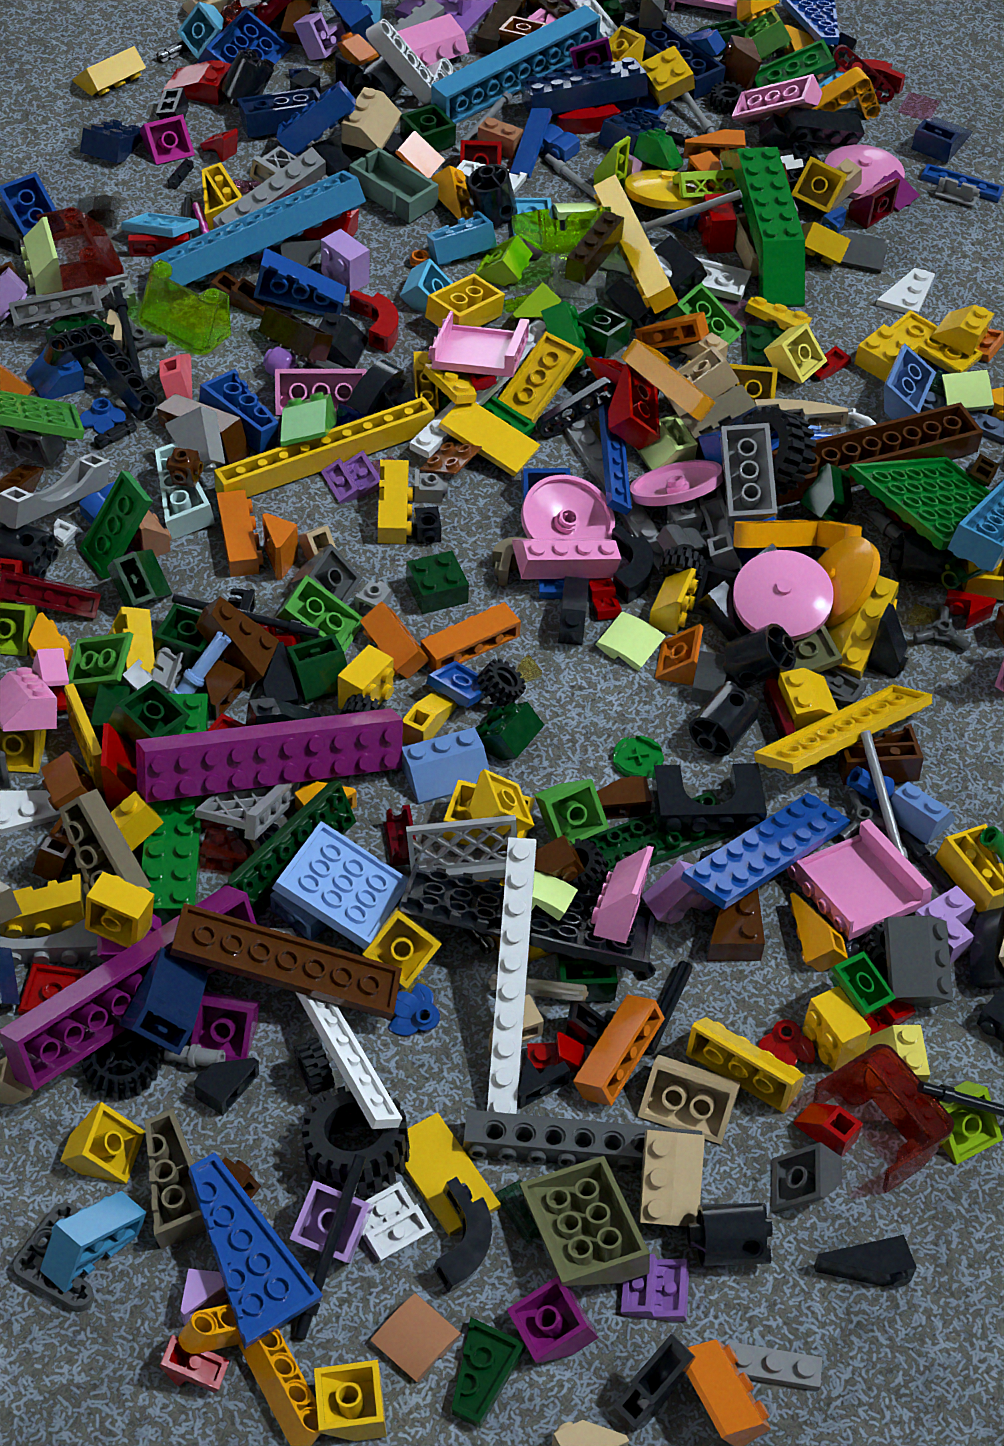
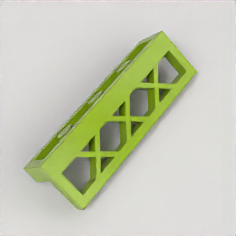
M733 169L680 172L672 176L673 185H679L681 199L703 198L704 194L731 193L737 191L736 189L738 188ZM723 182H732L735 186L731 191H728L722 184ZM704 183H713L716 187L712 192H709L703 185ZM686 184H694L697 187L693 193L686 192Z

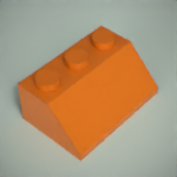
M717 1339L687 1347L696 1358L686 1374L721 1438L733 1446H745L769 1431L771 1428L766 1419L770 1418V1415L761 1400L756 1402L750 1391L754 1389V1386L746 1373L740 1374L735 1363L739 1360L729 1344L725 1346Z

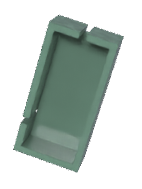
M379 147L365 155V158L362 157L349 165V173L358 178L365 196L393 213L395 211V215L408 223L438 205L439 184Z

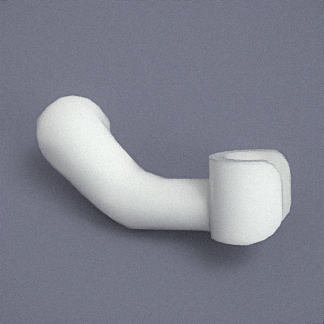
M851 408L848 413L846 424H853L855 421L860 422L866 427L876 424L870 417L857 413L855 408Z

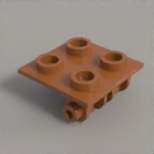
M452 442L444 443L433 456L427 459V462L419 470L443 474V477L445 474L456 475L482 449V446L455 444Z

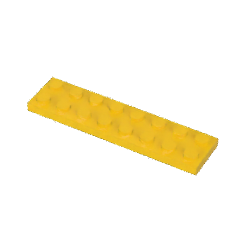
M892 684L755 751V762L764 764L768 768L784 770L788 774H797L802 769L817 764L828 756L837 754V751L853 746L855 742L862 739L861 732L870 730L872 735L879 730L887 729L889 725L897 721L906 719L907 716L922 711L923 708L933 704L932 694Z

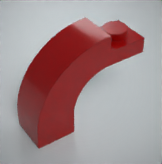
M862 59L893 87L895 93L899 94L903 90L906 75L893 70L891 63L875 59ZM855 62L852 65L851 69L854 67H859L862 69V64L860 62ZM840 67L839 69L836 70V71L839 70V71L845 72V73L847 72V71H846L844 68H842V67ZM868 76L872 84H874L876 82V76Z
M353 290L349 294L350 310L375 322L369 329V346L388 353L398 339L399 315L396 306L386 296L378 292L372 297Z

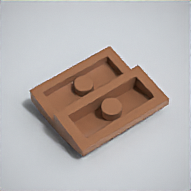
M414 1293L371 1338V1341L419 1383L438 1358L442 1359L462 1333L419 1295Z

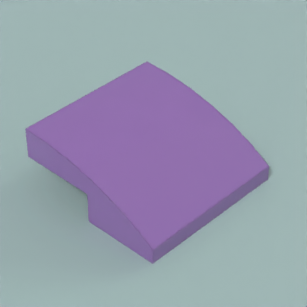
M363 450L344 463L339 458L321 471L340 504L368 496L380 489V476Z
M650 1254V1273L623 1282L622 1315L666 1321H687L690 1265L688 1259L657 1260L655 1254Z

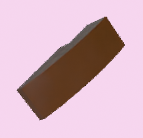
M224 270L213 279L207 292L223 303L259 316H263L266 306L275 308L278 305L253 298L256 285L244 277L238 281Z

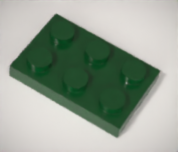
M746 325L747 365L772 367L764 349L783 334L785 330L779 327ZM777 371V377H787Z

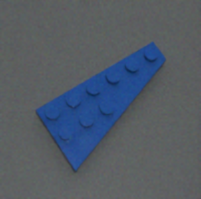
M782 0L781 4L816 41L824 39L827 47L829 45H838L839 29H837L835 0Z
M214 1152L191 1165L188 1174L244 1349L320 1302L323 1294Z

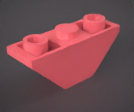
M180 354L159 361L160 380L166 399L174 394L192 399L190 354Z

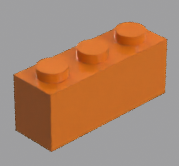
M381 601L360 620L365 628L363 631L364 635L371 642L375 641L377 644L375 648L394 658L393 670L395 675L401 674L408 679L430 660L396 613L384 602Z

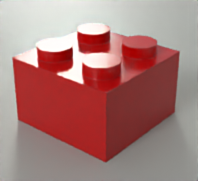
M729 193L704 194L703 202ZM732 202L701 212V220L697 222L698 233H702L701 242L702 246H706L707 253L733 252L737 217Z

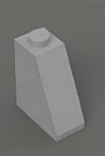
M200 406L165 423L166 429L179 448L198 451L200 461L203 462L204 473L214 472L217 467L225 464L216 411Z

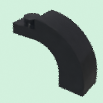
M384 359L376 362L360 379L346 405L366 416L373 415L383 391L386 394L392 387H403L406 380L401 378L404 370Z
M618 525L612 529L611 540H616L619 553L630 564L614 574L613 583L616 587V594L628 604L640 597L648 588L652 577L654 554L651 545L643 535L635 539L630 532H627Z
M457 1177L446 1182L443 1193L461 1222L462 1240L455 1249L436 1259L433 1265V1269L448 1293L462 1286L476 1273L488 1252L492 1237V1221L486 1201L481 1197L472 1202L471 1199L473 1197L469 1187L465 1183L461 1184Z

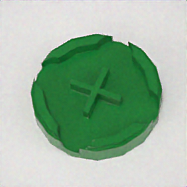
M636 735L635 738H623L616 744L613 750V764L617 771L625 777L646 776L649 779L652 778L654 765L664 764V755L660 745L653 739Z

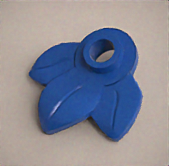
M97 398L93 401L91 408L81 414L80 420L83 428L94 427L98 434H104L105 431L114 427L115 423L118 424L126 421V416L123 410L114 408L107 398Z
M417 983L412 990V994L403 991L398 992L394 1011L397 1016L389 1024L388 1029L401 1036H411L418 1030H433L439 1024L440 1012L433 1005L434 995L426 985ZM424 1012L430 1013V1017L427 1020H421V1015Z

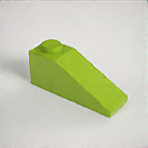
M626 136L620 140L604 157L594 171L593 186L616 174L624 189L631 137Z

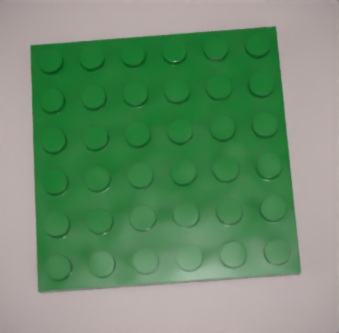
M948 457L850 464L847 471L856 483L867 488L872 496L884 502L888 509L896 512L902 521L913 526L919 535L926 537L939 550L948 548L958 524L991 493L981 483L970 478L967 472Z

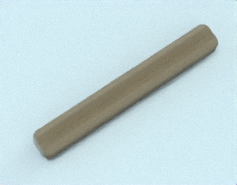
M492 974L491 978L488 979V984L492 991L497 989L498 974ZM526 978L525 995L530 994L531 996L583 1002L588 997L587 987L582 984Z

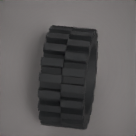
M767 406L761 407V410L756 409L752 411L753 417L747 415L743 421L745 425L769 423L770 436L777 431L779 448L773 460L775 491L777 496L779 494H788V489L794 491L798 488L797 481L801 483L805 481L806 477L803 474L805 471L810 472L813 467L809 465L810 459L815 460L816 453L811 452L812 448L816 447V441L811 439L815 435L814 431L809 429L810 424L798 415L772 406L771 408Z
M345 1086L338 1087V1094L332 1096L330 1091L323 1094L324 1102L321 1104L316 1100L311 1105L312 1113L306 1112L304 1116L305 1125H302L301 1132L309 1172L312 1177L316 1176L317 1182L324 1185L327 1183V1186L336 1190L342 1189L343 1191L354 1156L358 1154L367 1157L356 1191H359L360 1197L368 1196L367 1189L374 1188L375 1193L383 1190V1182L386 1181L389 1185H392L396 1181L395 1172L402 1175L405 1170V1162L409 1161L410 1145L405 1112L403 1109L401 1110L400 1103L394 1098L392 1101L402 1117L398 1128H382L383 1132L380 1138L366 1149L360 1151L340 1150L329 1143L328 1139L331 1134L350 1124H369L352 1092L346 1091Z

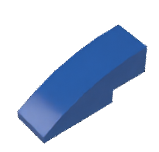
M711 28L686 36L687 39L711 56L719 54L726 47L717 29L711 30Z

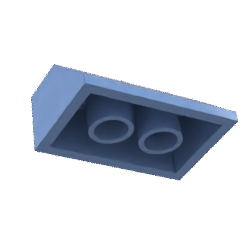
M906 344L901 346L884 384V412L892 420L920 412L936 374Z
M475 727L402 747V770L418 805L452 796L458 780L477 784L480 772L483 769L490 771L484 745Z

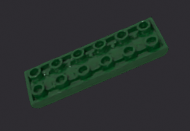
M340 781L328 783L229 876L228 883L231 887L248 894L255 919L271 905L270 894L275 891L272 889L274 884L321 821L342 835L357 822Z
M713 791L692 798L694 801L704 805L714 806L721 804ZM656 812L599 832L586 839L590 843L595 844L606 860L607 865H604L606 873L600 872L603 879L601 881L595 880L597 885L602 886L606 882L608 871L613 872L617 862L647 846L654 847L649 866L652 867L732 837L738 830H705L701 832L658 831ZM581 858V860L587 866L589 861L588 858Z

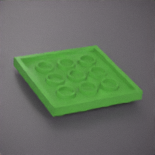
M0 390V428L10 426L19 432L32 430L46 437H52L54 434L62 436L63 439L68 441L83 440L84 428L75 404Z

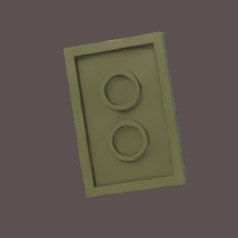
M824 624L810 636L794 641L796 662L791 670L806 668L818 673L842 664V656Z

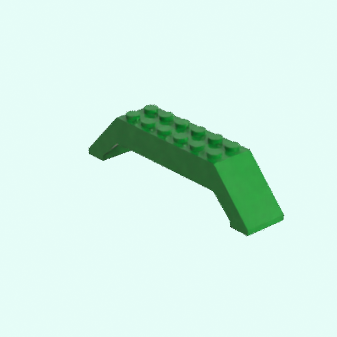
M778 147L738 148L721 152L720 159L723 169H733L738 189L742 193L741 200L758 256L759 297L766 299L768 303L773 305L782 304L787 308L805 306V237Z

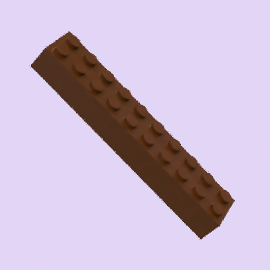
M960 402L815 440L816 447L812 448L811 451L816 453L815 460L810 459L809 465L813 467L810 472L805 471L803 474L806 477L803 483L797 481L798 488L794 491L788 489V494L776 495L777 505L802 499L804 491L814 483L818 471L827 463L848 471L850 464L937 457L953 459L978 452L983 431ZM778 450L772 451L773 460L775 459ZM850 475V484H851V485L858 484V483L855 482L854 478Z

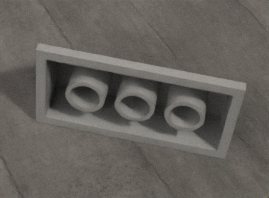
M769 423L721 426L720 443L727 525L734 526V522L762 521L777 515Z

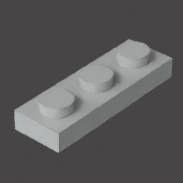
M729 1341V1345L739 1360L735 1363L740 1374L745 1372L750 1380L819 1391L822 1357Z

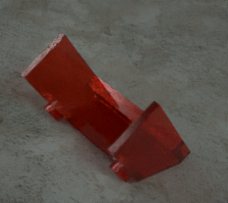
M68 207L37 215V222L42 217H47L53 241L83 235L88 244L87 247L79 251V261L59 265L62 291L97 285V287L106 285V278L124 274L123 265L105 228L81 210Z
M877 1044L815 1084L813 1103L824 1104L838 1094L848 1104L853 1106L863 1105L872 1099L907 1140L897 1151V1162L886 1169L882 1189L887 1193L920 1171L951 1137L954 1129V1120L935 1097L917 1091L918 1083L921 1080L891 1046Z

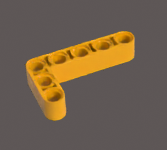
M859 67L850 69L822 87L820 102L818 106L812 108L835 112L854 100L855 106L867 120L869 118H876L880 113V105L872 82Z
M634 338L621 356L626 363L698 421L702 422L716 404L708 395L668 364L670 360L649 345Z
M817 519L734 522L733 547L767 548L773 543L775 547L820 546L830 548L845 538L861 537L862 526Z
M230 1304L199 1310L192 1315L179 1334L178 1340L181 1347L189 1353L198 1354L239 1345L291 1446H312L321 1434L318 1428L316 1399L279 1329L277 1328L244 1349Z

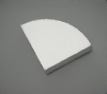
M57 519L54 523V537H56L55 540L59 545L65 547L78 533V528Z

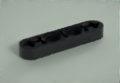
M608 377L597 380L541 415L536 421L537 429L544 437L554 436L610 401L616 389L615 383ZM591 397L588 405H581L584 398ZM566 409H572V413L570 416L566 418L562 417V414Z

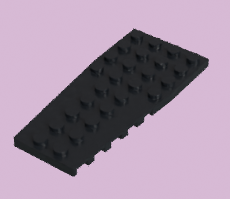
M414 864L401 899L399 909L401 912L501 938L504 886L500 885V879L490 877L489 882L475 881L472 878L473 874L463 872V876L451 877L446 873V869L436 868V870L427 872L418 870L419 864ZM576 892L565 914L559 921L537 905L532 909L529 945L541 948L547 953L570 955L578 960H593L605 966H620L632 972H647L655 916L650 908L638 907L626 944L593 935L595 924H591V918L599 897Z

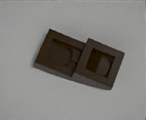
M979 454L968 476L989 487L1000 464Z

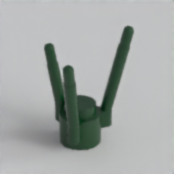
M954 555L950 562L945 565L947 571L942 574L941 579L946 589H955L960 584L966 583L970 579L989 570L979 569L966 574L964 568L955 566L958 557Z

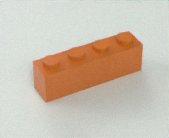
M245 489L216 493L230 577L259 574V565H263L262 550H257V547H260L259 535L253 532V530H256L255 516H250V513H253L252 500L247 499Z
M503 602L475 616H470L460 623L448 626L436 634L429 635L421 640V648L430 658L427 665L435 672L453 661L462 664L520 636L521 620Z
M627 994L573 1080L583 1099L608 1106L613 1105L665 1019L656 1000Z

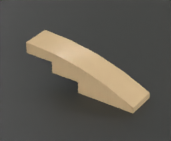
M792 399L754 400L758 410H761V407L767 406L771 408L772 406L798 415L810 425L821 426V429L845 427L849 413L848 408L813 401Z

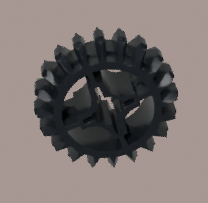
M125 1030L83 1058L82 1070L85 1073L87 1083L92 1084L95 1092L101 1090L105 1098L113 1092V1097L116 1100L120 1093H124L125 1097L129 1100L131 1091H135L140 1095L142 1092L141 1086L150 1089L151 1080H157L158 1070L161 1068V1051L157 1045L129 1030ZM143 1053L145 1059L139 1067L136 1065L138 1055ZM105 1055L107 1056L106 1066L101 1069L98 1065L101 1058Z

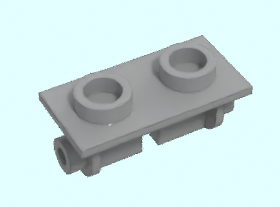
M946 176L945 178H940L939 187L935 192L936 196L974 207L980 196V189L977 186L963 182L961 188H958V180Z
M164 647L157 652L154 662L155 668L152 669L151 675L165 692L171 694L176 685L174 683L176 675L182 667L181 659L183 652L173 655L169 648Z

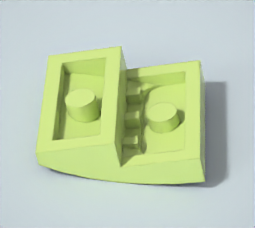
M596 202L552 204L554 217L558 218V220L598 219L600 217V209Z
M987 370L942 375L943 391L947 406L961 402L967 411L993 409L994 402Z
M621 612L595 645L611 658L616 659L619 656L632 668L639 671L666 636L645 621L628 613Z
M534 871L532 909L537 905L559 921L569 907L577 889L561 879Z

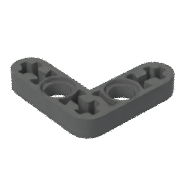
M64 1202L56 1205L15 1258L13 1268L16 1277L21 1282L72 1311L83 1312L89 1309L94 1301L93 1289L87 1281L78 1276L72 1280L73 1287L71 1291L80 1294L83 1290L85 1293V1299L79 1298L75 1302L74 1296L70 1291L64 1293L59 1287L48 1288L45 1285L48 1277L40 1271L47 1249L40 1248L38 1246L39 1241L46 1236L51 1237L52 1227L60 1220L59 1215L65 1216L67 1213H70V1216L78 1213L77 1208L73 1204ZM32 1250L37 1254L35 1259ZM34 1259V1270L27 1269L23 1272L22 1265H29Z

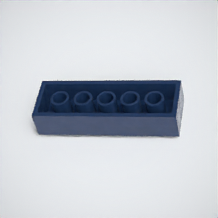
M639 15L620 23V26L644 35L646 38L642 62L672 46L676 47L694 73L695 88L688 91L693 100L710 93L716 83L719 85V82H724L726 67L666 22H662L661 30L638 27Z
M631 57L623 58L622 61H606L602 65H586L582 69L576 70L571 68L561 73L550 72L546 76H530L525 80H520L522 103L529 113L532 108H550L552 114L648 95L647 72L635 58Z

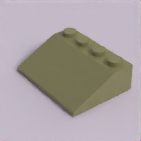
M605 1156L519 1183L562 1286L623 1283L650 1273V1253Z

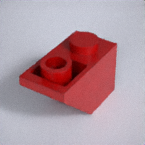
M812 1102L793 1123L817 1143L821 1142L840 1155L841 1158L856 1143L863 1126L861 1121L839 1105Z

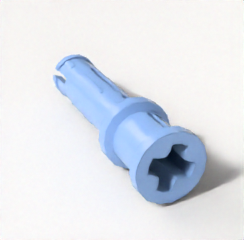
M218 631L192 669L185 670L183 679L174 688L172 694H194L198 687H202L205 681L204 677L228 644H230L231 639L225 634L222 636L223 633Z

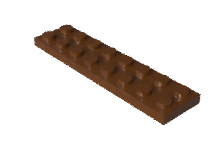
M184 903L181 909L169 954L391 1020L394 1015L402 968L187 903Z

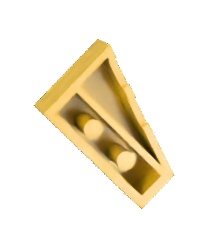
M221 162L201 170L204 190V211L210 231L214 229L213 218L243 197Z
M380 459L378 543L406 544L407 535L411 536L412 521H407V518H412V504H408V501H413V487H408L409 460Z
M121 606L108 635L125 632L134 634L123 674L138 659L143 662L140 667L151 674L152 669L155 668L150 609Z
M987 824L945 837L935 856V859L955 884L975 903L974 908L978 913L1004 907V865L999 863L994 851H989L980 842V835L987 828Z
M81 873L72 875V880L58 883L57 880L48 881L47 887L33 890L32 886L13 891L22 914L0 924L1 937L12 939L24 935L44 937L66 930L85 919L86 902Z

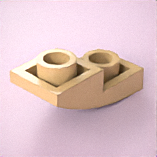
M109 310L107 319L104 318L103 321L110 325V336L123 351L120 320L114 310Z

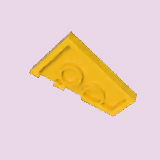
M751 297L745 308L746 312L768 322L776 321L779 328L785 331L804 323H808L810 326L812 318L808 317V314L805 312L788 310L782 304L773 305L762 297Z
M432 364L424 365L423 373L455 404L475 403L477 393L467 372L432 369Z

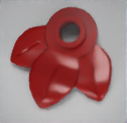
M789 1019L778 1021L774 1025L772 1033L763 1036L758 1044V1048L771 1052L775 1058L787 1065L795 1066L798 1059L802 1062L813 1064L815 1059L812 1041L801 1034L797 1023ZM783 1029H789L792 1032V1035L789 1037H785L782 1035L781 1031Z

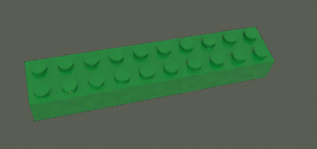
M169 694L190 715L180 734L208 730V694ZM203 795L148 802L164 823L144 840L142 871L151 885L147 890L154 894L153 914L161 919L162 926L180 915L184 903L193 906L198 904L202 819L195 817V810L203 803Z

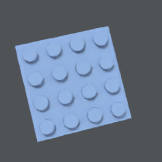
M321 821L278 878L272 889L366 950L403 895L409 879Z

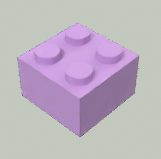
M342 229L321 239V272L324 276L347 286L346 291L349 294L353 290H358L369 283L370 250Z
M313 1180L290 1239L322 1252L342 1192ZM353 1197L333 1256L334 1258L351 1263L374 1207L373 1204Z

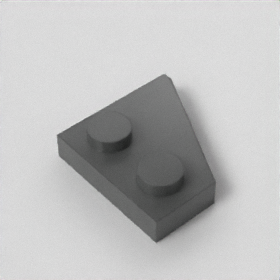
M836 666L817 673L824 676L836 705L849 706L857 702L866 690L867 684Z

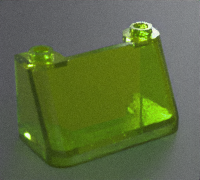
M599 207L594 210L569 214L565 219V231H560L559 220H553L549 216V209H539L512 215V227L516 235L545 254L571 253L604 211L611 212V207Z
M161 259L157 260L151 265L139 311L140 324L158 335H167L169 341L196 355L210 353L231 336L229 295L216 288H210L199 295L170 280L169 277L173 272L172 266Z

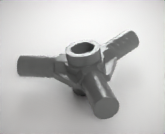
M128 316L136 350L149 346L150 343L167 344V335H153L143 328H138ZM125 348L123 353L129 359L127 348Z
M947 606L939 608V618L928 630L913 634L915 643L934 639L939 642H952L965 651L971 645V642L957 634L951 622L948 621L949 608Z
M851 791L849 796L854 809L851 814L850 825L838 834V838L841 841L849 839L856 832H859L860 823L868 819L876 827L886 829L884 818L879 817V814L864 805L858 791Z

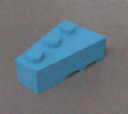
M477 210L473 212L474 217L468 220L460 218L458 219V224L451 228L449 225H446L427 234L431 259L438 265H448L453 260L467 259L472 254L478 252H489L491 248L497 247L493 222Z
M120 1191L110 1197H104L100 1202L88 1208H82L78 1213L66 1219L58 1220L52 1228V1235L40 1271L66 1293L73 1287L71 1282L78 1275L84 1272L88 1276L95 1270L93 1264L105 1254L109 1258L135 1239L140 1233L147 1212L123 1191Z

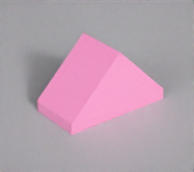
M63 648L37 649L32 670H35L47 686L68 685L69 678Z

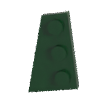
M470 1317L469 1332L463 1350V1360L460 1373L458 1374L451 1410L452 1415L481 1428L525 1352L526 1344Z

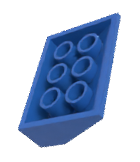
M245 8L204 49L197 63L219 60L232 64L239 50L246 51L247 48H250L257 52V57L262 60L268 59L276 64L291 49V46Z

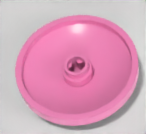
M847 145L832 151L824 162L836 168L842 161L848 158L862 168V184L848 196L851 198L861 196L881 181L883 176H888L895 170L903 178L905 177L903 165L895 156L883 149L869 145Z
M690 460L665 465L635 479L630 485L631 498L635 503L645 506H664L693 500L713 491L721 485L724 480L723 469L719 463L709 460Z
M571 475L546 477L529 490L521 508L522 527L529 539H612V529L615 528L614 512L607 506L606 496L596 486L582 478Z
M789 550L769 551L754 557L742 567L734 583L733 603L738 617L749 630L755 631L774 623L783 627L793 641L815 633L826 622L833 604V586L826 571L812 558Z

